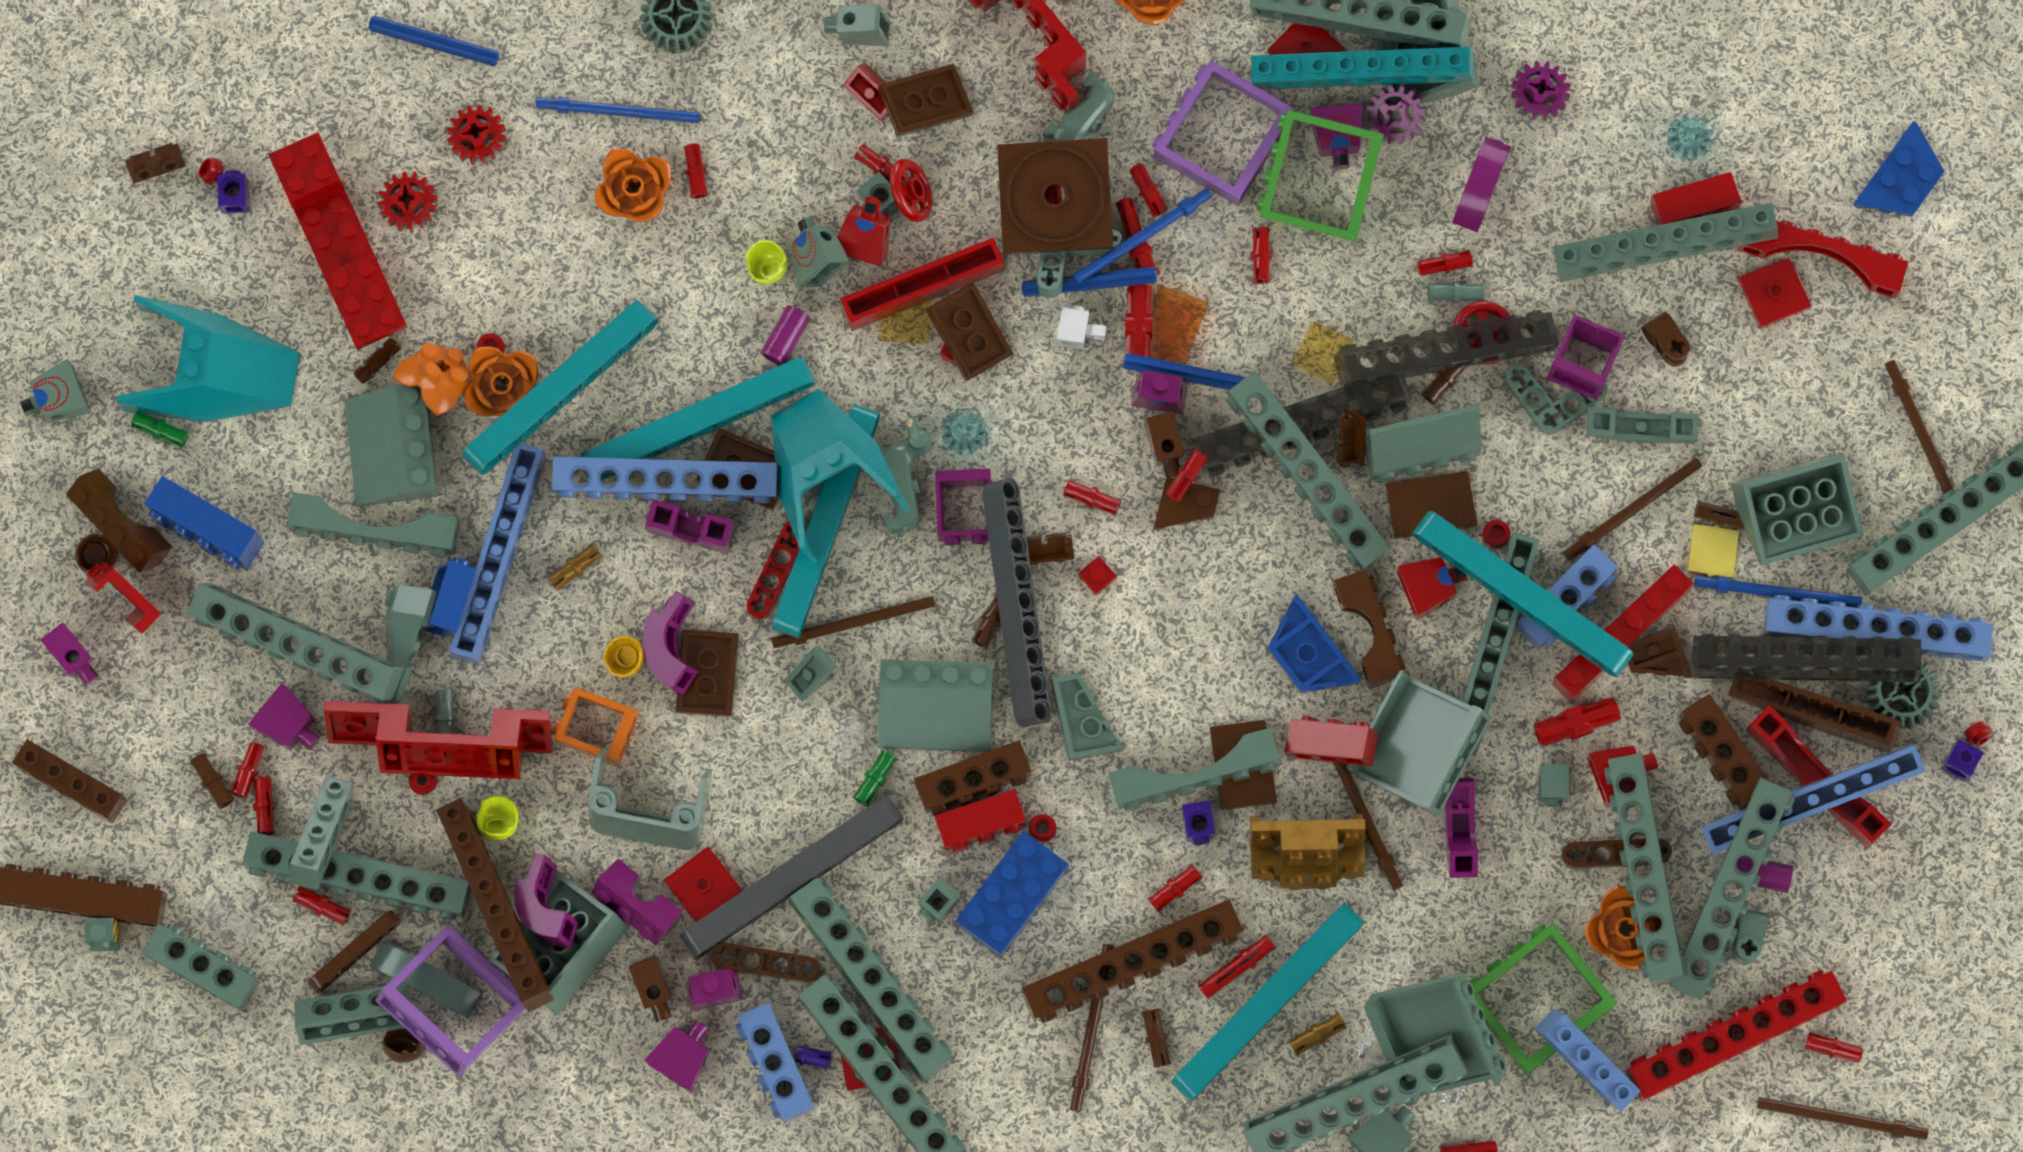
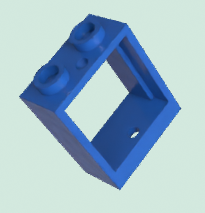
M454 558L453 561L448 560L438 566L431 588L437 591L427 627L424 626L422 630L442 637H447L457 632L476 568L469 566L470 562Z

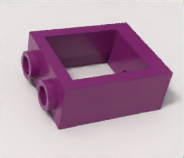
M1574 314L1546 379L1598 400L1625 336L1613 329L1605 328L1587 318ZM1572 337L1610 353L1601 375L1563 359Z
M991 468L935 471L938 542H944V545L947 546L959 545L960 541H972V544L988 543L987 524L986 529L945 531L943 488L985 486L991 483Z

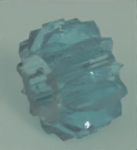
M1687 114L1682 116V121L1678 119L1673 120V127L1668 128L1667 134L1670 136L1667 140V145L1675 146L1672 150L1673 155L1682 152V161L1686 160L1688 154H1690L1693 161L1697 160L1698 154L1705 156L1708 152L1706 147H1711L1713 141L1709 138L1713 135V130L1705 129L1708 125L1707 120L1701 123L1697 122L1699 119L1697 114L1694 115L1692 120L1689 119ZM1691 135H1694V136H1695L1694 139H1692V138L1689 139V140L1685 139V136H1691Z
M967 408L966 415H962L961 410L956 409L957 418L947 415L946 420L949 424H942L941 429L946 432L942 436L943 442H950L948 445L950 451L958 446V455H963L964 448H968V453L972 455L974 454L973 445L982 449L983 443L981 440L988 439V433L983 431L987 428V422H979L982 418L980 413L971 417L972 411L970 408ZM962 427H968L971 434L967 432V436H961L959 429L962 431Z

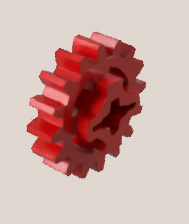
M468 105V112L465 114L463 111L458 110L459 118L450 119L454 127L446 129L448 135L451 136L447 138L448 145H454L451 148L454 155L460 153L459 158L462 162L468 157L471 165L475 164L476 159H480L482 164H485V157L487 156L493 160L496 159L494 151H503L499 142H506L507 140L506 136L501 134L506 131L504 124H500L502 121L500 115L493 117V109L489 108L484 112L482 105H478L476 111H473L472 107ZM478 119H483V120H485V121H487V122H489V123H485V124H484V123H482L481 121H479ZM466 122H468V123L466 124V126L464 127V129H461V127H462ZM474 131H479V138L474 139ZM489 140H492L490 145L485 148ZM465 146H470L474 148L475 151L466 149Z
M406 171L402 173L401 179L392 175L393 183L384 182L386 191H379L378 193L380 198L384 199L377 202L378 207L384 209L380 213L382 218H388L387 222L390 227L397 223L399 231H402L404 226H408L410 232H413L414 225L416 224L421 229L424 228L422 221L427 220L431 222L432 218L429 213L437 212L436 206L432 204L438 202L437 195L432 194L435 191L434 186H427L428 180L426 177L419 181L416 172L412 174L411 178L407 176ZM412 186L421 189L424 193L414 191ZM407 192L411 198L410 205H408L409 210H407L406 206L404 205L407 198ZM421 208H423V210H422L418 215H416V213H417ZM392 210H394V212L400 211L404 215V218L397 216L392 212Z

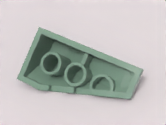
M399 584L393 587V590L389 589L384 602V605L388 606L386 611L387 659L389 662L404 668L395 695L389 702L396 703L402 699L412 670V664L408 662L410 657L414 658L419 650L421 642L418 633L424 626L427 627L437 594L435 590Z

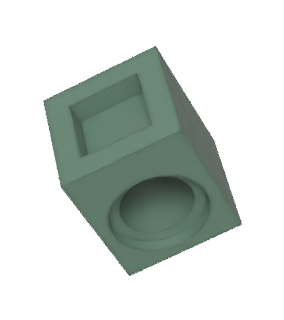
M880 172L876 173L858 188L859 197L863 201L866 197H875L880 193H884L889 197L886 202L880 204V213L891 217L899 210L893 199L890 183Z
M1541 764L1538 768V802H1545V806L1560 807L1562 802H1567L1569 799V764Z

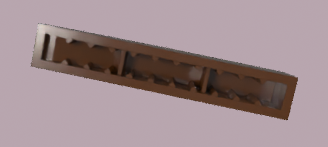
M1737 669L1728 694L1733 698L1763 710L1770 705L1781 717L1885 753L1893 751L1900 731V724L1897 719L1741 669Z

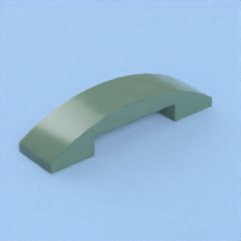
M1588 407L1587 409L1588 436L1644 443L1698 442L1699 414L1671 412L1670 415L1617 412L1613 408Z
M383 941L369 966L393 979L414 956ZM426 962L403 982L466 1018L470 1017L482 995L479 991Z

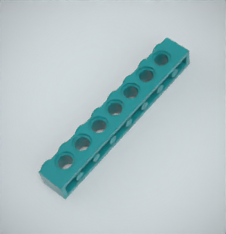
M1470 47L1251 55V83L1262 90L1474 81V54Z

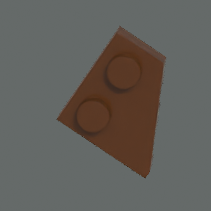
M1174 478L1165 480L1154 530H1162L1170 526H1180L1197 520L1203 521L1214 518L1220 489L1192 483L1182 499L1176 502L1166 495V491L1174 481Z
M1675 626L1640 637L1628 647L1634 654L1628 662L1631 673L1683 676L1688 679L1693 677Z

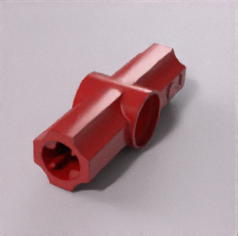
M1152 285L1128 286V311L1125 313L1126 354L1150 357V339H1152L1153 314H1151Z
M1611 697L1588 706L1578 705L1561 712V715L1535 723L1533 727L1537 741L1542 748L1568 738L1574 740L1589 735L1595 729L1621 721L1617 702Z

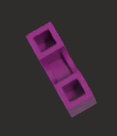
M655 499L652 501L645 524L648 533L725 554L729 552L735 531L734 521L710 514H706L705 517L693 515L683 511L680 506Z
M617 859L597 879L591 893L600 903L614 911L622 921L635 928L644 939L649 940L656 946L676 926L683 911L663 894L651 902H643L637 899L632 890L639 879V875L620 859Z

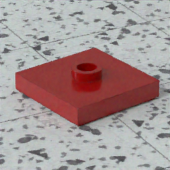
M1293 23L1267 49L1270 55L1344 51V47L1323 28Z
M1789 257L1738 278V282L1760 329L1809 310L1812 307Z
M709 846L664 879L666 885L695 923L742 892V889Z

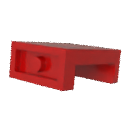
M103 562L101 565L97 563L86 574L88 578L85 583L98 592L109 582L136 607L124 620L141 634L162 614L107 563Z

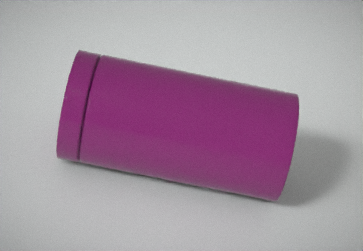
M787 305L761 349L760 354L779 366L785 364L811 318L800 309Z
M1742 856L1736 862L1737 868L1742 871L1749 870L1753 865V860L1748 856ZM1768 860L1766 866L1760 865L1756 874L1761 876L1757 887L1788 893L1792 880L1793 866Z

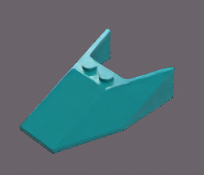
M134 295V302L140 311L158 313L181 324L184 327V334L175 382L166 387L117 396L116 402L123 412L136 413L139 411L145 415L210 422L291 406L300 352L223 315Z
M820 389L771 415L779 497L800 549L813 564L818 562L805 536L802 495L806 490L852 465L860 466L897 500L906 513L911 510L878 443Z

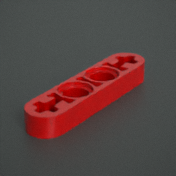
M789 521L783 526L747 601L748 614L754 620L761 621L770 616L797 558L800 547L796 537L792 542V546L797 547L796 550H793L789 545L781 544L783 540L787 544L790 540L788 530H792ZM779 551L789 552L791 555L789 563L780 565L775 561V556ZM770 575L776 576L779 579V585L772 590L765 588L763 585L764 579ZM761 590L764 594L773 596L772 600L766 596L764 601L766 611L761 610L756 614L755 608L752 605L753 603L758 604L762 598V594H758V591Z

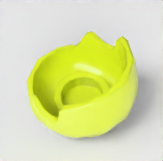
M761 240L753 244L745 255L749 275L761 285H772L783 279L788 269V259L784 250L772 240Z
M495 795L484 799L476 815V826L480 835L493 841H503L512 836L517 829L519 820L515 803L506 796Z

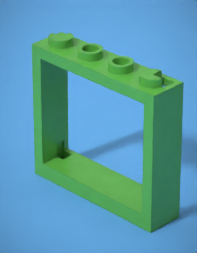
M1288 109L1286 115L1281 114L1277 130H1281L1282 133L1279 141L1274 140L1270 156L1275 157L1273 167H1267L1263 183L1268 184L1266 194H1260L1256 210L1261 211L1260 217L1356 241L1384 134ZM1294 120L1371 139L1347 230L1270 210Z
M1553 923L1547 928L1544 924L1539 926L1530 934L1533 939L1524 945L1520 941L1508 951L1511 955L1503 962L1497 959L1486 968L1489 972L1481 980L1476 976L1470 981L1474 988L1476 1002L1484 1011L1487 1028L1493 1033L1526 1076L1554 1055L1556 1051L1549 1044H1546L1528 1059L1478 997L1477 994L1551 937L1601 999L1600 1003L1575 1021L1574 1024L1583 1032L1617 1004Z

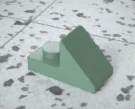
M818 645L806 655L784 681L803 702L834 677L835 674L832 671L837 665Z

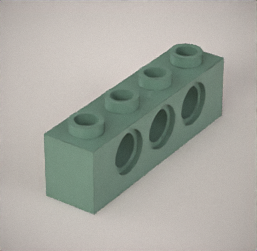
M325 776L290 863L291 884L318 890L353 803V782Z
M170 923L167 927L158 924L141 953L243 1011L260 983L254 978L256 972L242 964L240 968L231 965L232 959L220 951H217L215 955L205 950L208 945L195 937L191 941L181 936L184 931ZM176 945H184V954L179 958H173L172 949ZM207 958L209 960L208 968L203 972H197L196 963L198 960ZM225 972H232L233 981L227 986H222L220 984L221 975Z
M407 983L401 984L396 990L412 1003ZM384 987L294 1001L295 1029L300 1045L402 1029L404 1027L375 1001Z

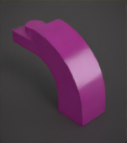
M1485 137L1452 223L1475 232L1479 231L1511 146L1499 140Z
M675 591L673 596L666 601L662 613L655 609H652L643 633V652L646 663L653 675L670 689L684 695L698 671L685 663L679 656L676 648V637L679 628L696 602L684 594Z
M1459 778L1444 806L1449 878L1478 877V848L1475 835L1474 778Z
M535 854L532 864L528 869L527 879L517 878L514 890L516 911L525 926L543 941L553 946L571 948L579 922L566 911L549 909L548 894L557 865L547 856Z

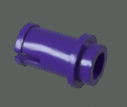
M804 1044V1046L798 1045L795 1062L800 1063V1066L807 1064L828 1070L832 1052L809 1048L807 1044Z

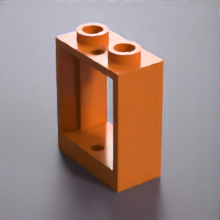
M574 687L572 694L567 693L562 708L566 710L562 720L557 719L553 727L552 734L555 735V742L596 757L601 748L568 737L566 733L580 699L622 714L623 717L610 750L607 753L606 762L619 766L639 717L638 710Z

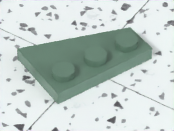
M1080 673L1051 679L1068 761L1124 750L1121 742L1117 740L1112 732L1109 722L1100 712L1096 705V700Z

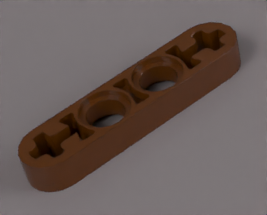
M1659 838L1661 849H1666V853L1662 855L1664 864L1672 855V848L1668 841ZM1646 839L1631 840V846L1641 848L1643 847L1642 844L1646 843ZM1623 840L1571 842L1564 847L1561 859L1564 865L1571 869L1623 867L1620 851L1623 850L1624 843ZM1585 847H1590L1589 857L1591 863L1586 862L1587 857H1579L1577 863H1574L1572 858H1567L1566 854H1569L1572 848H1576L1577 853H1586ZM1598 847L1607 848L1610 852L1609 860L1605 862L1597 860L1594 855L1595 849ZM1643 862L1638 866H1650V864Z
M392 910L383 914L309 979L308 984L317 994L325 990L397 928L401 920Z
M720 943L711 952V959L719 969L729 968L740 973L801 983H812L820 975L818 961L810 956L730 943ZM723 949H728L729 955L737 956L736 951H742L739 957L740 966H734L736 961L732 959H726L725 964H722L720 958L716 957L717 953H722ZM755 953L760 957V963L756 968L750 969L744 965V958L747 954ZM776 958H784L788 962L785 972L776 973L773 971L772 962ZM792 959L798 960L796 966L805 967L806 963L810 962L812 968L816 969L815 973H810L809 977H804L803 971L795 970V976L790 975L793 969Z

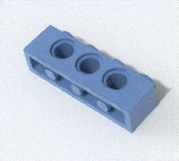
M1593 544L1548 592L1561 601V595L1569 593L1574 596L1576 601L1575 604L1568 605L1575 611H1578L1582 606L1587 609L1598 598L1595 593L1601 587L1606 590L1617 579L1614 574L1618 566ZM1589 574L1594 578L1595 583L1587 586L1581 582L1580 576ZM1525 615L1515 625V628L1538 650L1543 645L1549 648L1557 640L1555 636Z
M769 1002L738 1015L740 1023L735 1026L741 1040L748 1039L751 1049L747 1050V1054L753 1067L759 1065L763 1075L759 1076L758 1079L764 1093L770 1090L774 1101L770 1102L769 1105L775 1118L781 1117L785 1123L814 1110V1105ZM760 1031H767L770 1034L769 1042L764 1045H759L755 1042V1035ZM770 1057L781 1059V1067L778 1070L770 1071L766 1068V1062ZM785 1082L790 1083L793 1086L792 1093L787 1097L779 1096L777 1094L778 1086Z
M1552 1009L1534 1029L1613 1108L1622 1112L1640 1093V1090L1565 1014Z

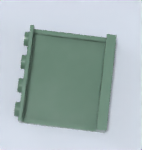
M1400 670L1398 675L1392 679L1389 691L1385 699L1378 705L1376 715L1370 724V728L1379 734L1373 766L1349 764L1347 769L1359 778L1439 816L1492 717L1483 709L1475 705L1470 706L1408 676Z
M1464 972L1371 994L1364 1005V1010L1386 1061L1447 1035H1453L1466 1061L1467 1074L1457 1082H1446L1437 1086L1431 1093L1491 1079L1494 1085L1497 1086L1506 1073V1063L1503 1057L1498 1054L1495 1047V1037L1487 1028L1484 1011L1478 1006L1474 997L1473 985L1470 981H1467ZM1430 1064L1427 1066V1068L1432 1071L1439 1070L1441 1066L1438 1064ZM1404 1075L1401 1077V1079L1406 1082H1411L1415 1079V1077H1413L1412 1075ZM1420 1093L1411 1097L1405 1103L1406 1107L1417 1104L1420 1097L1427 1094Z

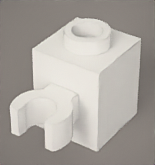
M1069 305L1068 308L1062 307L1057 334V346L1084 350L1086 338L1105 341L1107 326L1088 324L1089 311H1084L1085 308L1081 306Z

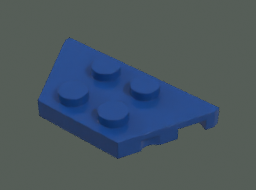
M1915 121L1911 123L1853 204L1854 207L1878 209L1879 212L1886 213L1897 212L1899 215L1913 217L1945 171Z
M1295 595L1267 650L1300 693L1359 684L1362 679L1300 597Z

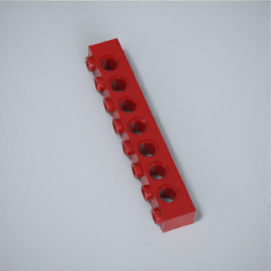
M1821 969L1807 976L1809 981L1800 986L1797 982H1794L1782 988L1783 994L1773 998L1772 994H1769L1757 1000L1758 1006L1748 1010L1747 1006H1744L1732 1012L1733 1018L1725 1022L1719 1018L1707 1024L1708 1030L1697 1034L1696 1030L1682 1036V1043L1672 1047L1671 1043H1667L1655 1050L1657 1055L1649 1059L1642 1055L1630 1061L1632 1067L1628 1068L1626 1073L1630 1081L1640 1090L1638 1094L1640 1101L1642 1102L1846 1003L1847 999L1832 970L1824 974ZM1806 990H1812L1817 994L1818 1001L1816 1004H1810L1805 1000L1804 992ZM1786 1002L1791 1005L1793 1010L1791 1016H1784L1780 1013V1003ZM1760 1014L1767 1019L1766 1028H1758L1754 1024L1753 1018L1755 1015ZM1729 1027H1737L1741 1030V1040L1735 1041L1729 1037ZM1712 1039L1717 1045L1716 1052H1706L1703 1048V1040ZM1678 1052H1688L1691 1056V1063L1689 1065H1682L1677 1059ZM1653 1064H1662L1666 1069V1075L1661 1078L1656 1077L1652 1072Z

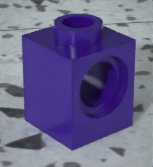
M229 170L225 174L217 175L218 207L221 213L249 212V180L245 173H241L238 170ZM233 186L240 187L236 195H227L229 188Z
M1958 739L1951 747L1940 769L1966 782L1972 776L1984 752Z
M1205 801L1182 805L1186 841H1193V845L1210 843V839L1215 838L1211 802ZM1195 818H1202L1206 821L1207 827L1202 831H1197L1192 828L1191 822Z

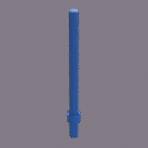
M558 97V99L536 98V108L557 110V113L569 114V111L689 123H699L700 119L699 112L571 101L568 97Z
M1205 188L1189 199L1187 197L1178 203V207L1073 274L1074 282L1077 285L1176 220L1183 216L1188 217L1196 211V207L1212 198L1211 192Z
M1695 576L1694 587L1715 589L1717 593L1727 594L1728 591L1771 597L1774 595H1785L1794 600L1811 598L1818 600V603L1825 604L1833 601L1843 602L1848 607L1856 608L1857 605L1862 604V597L1733 581L1729 580V577L1717 576V578Z

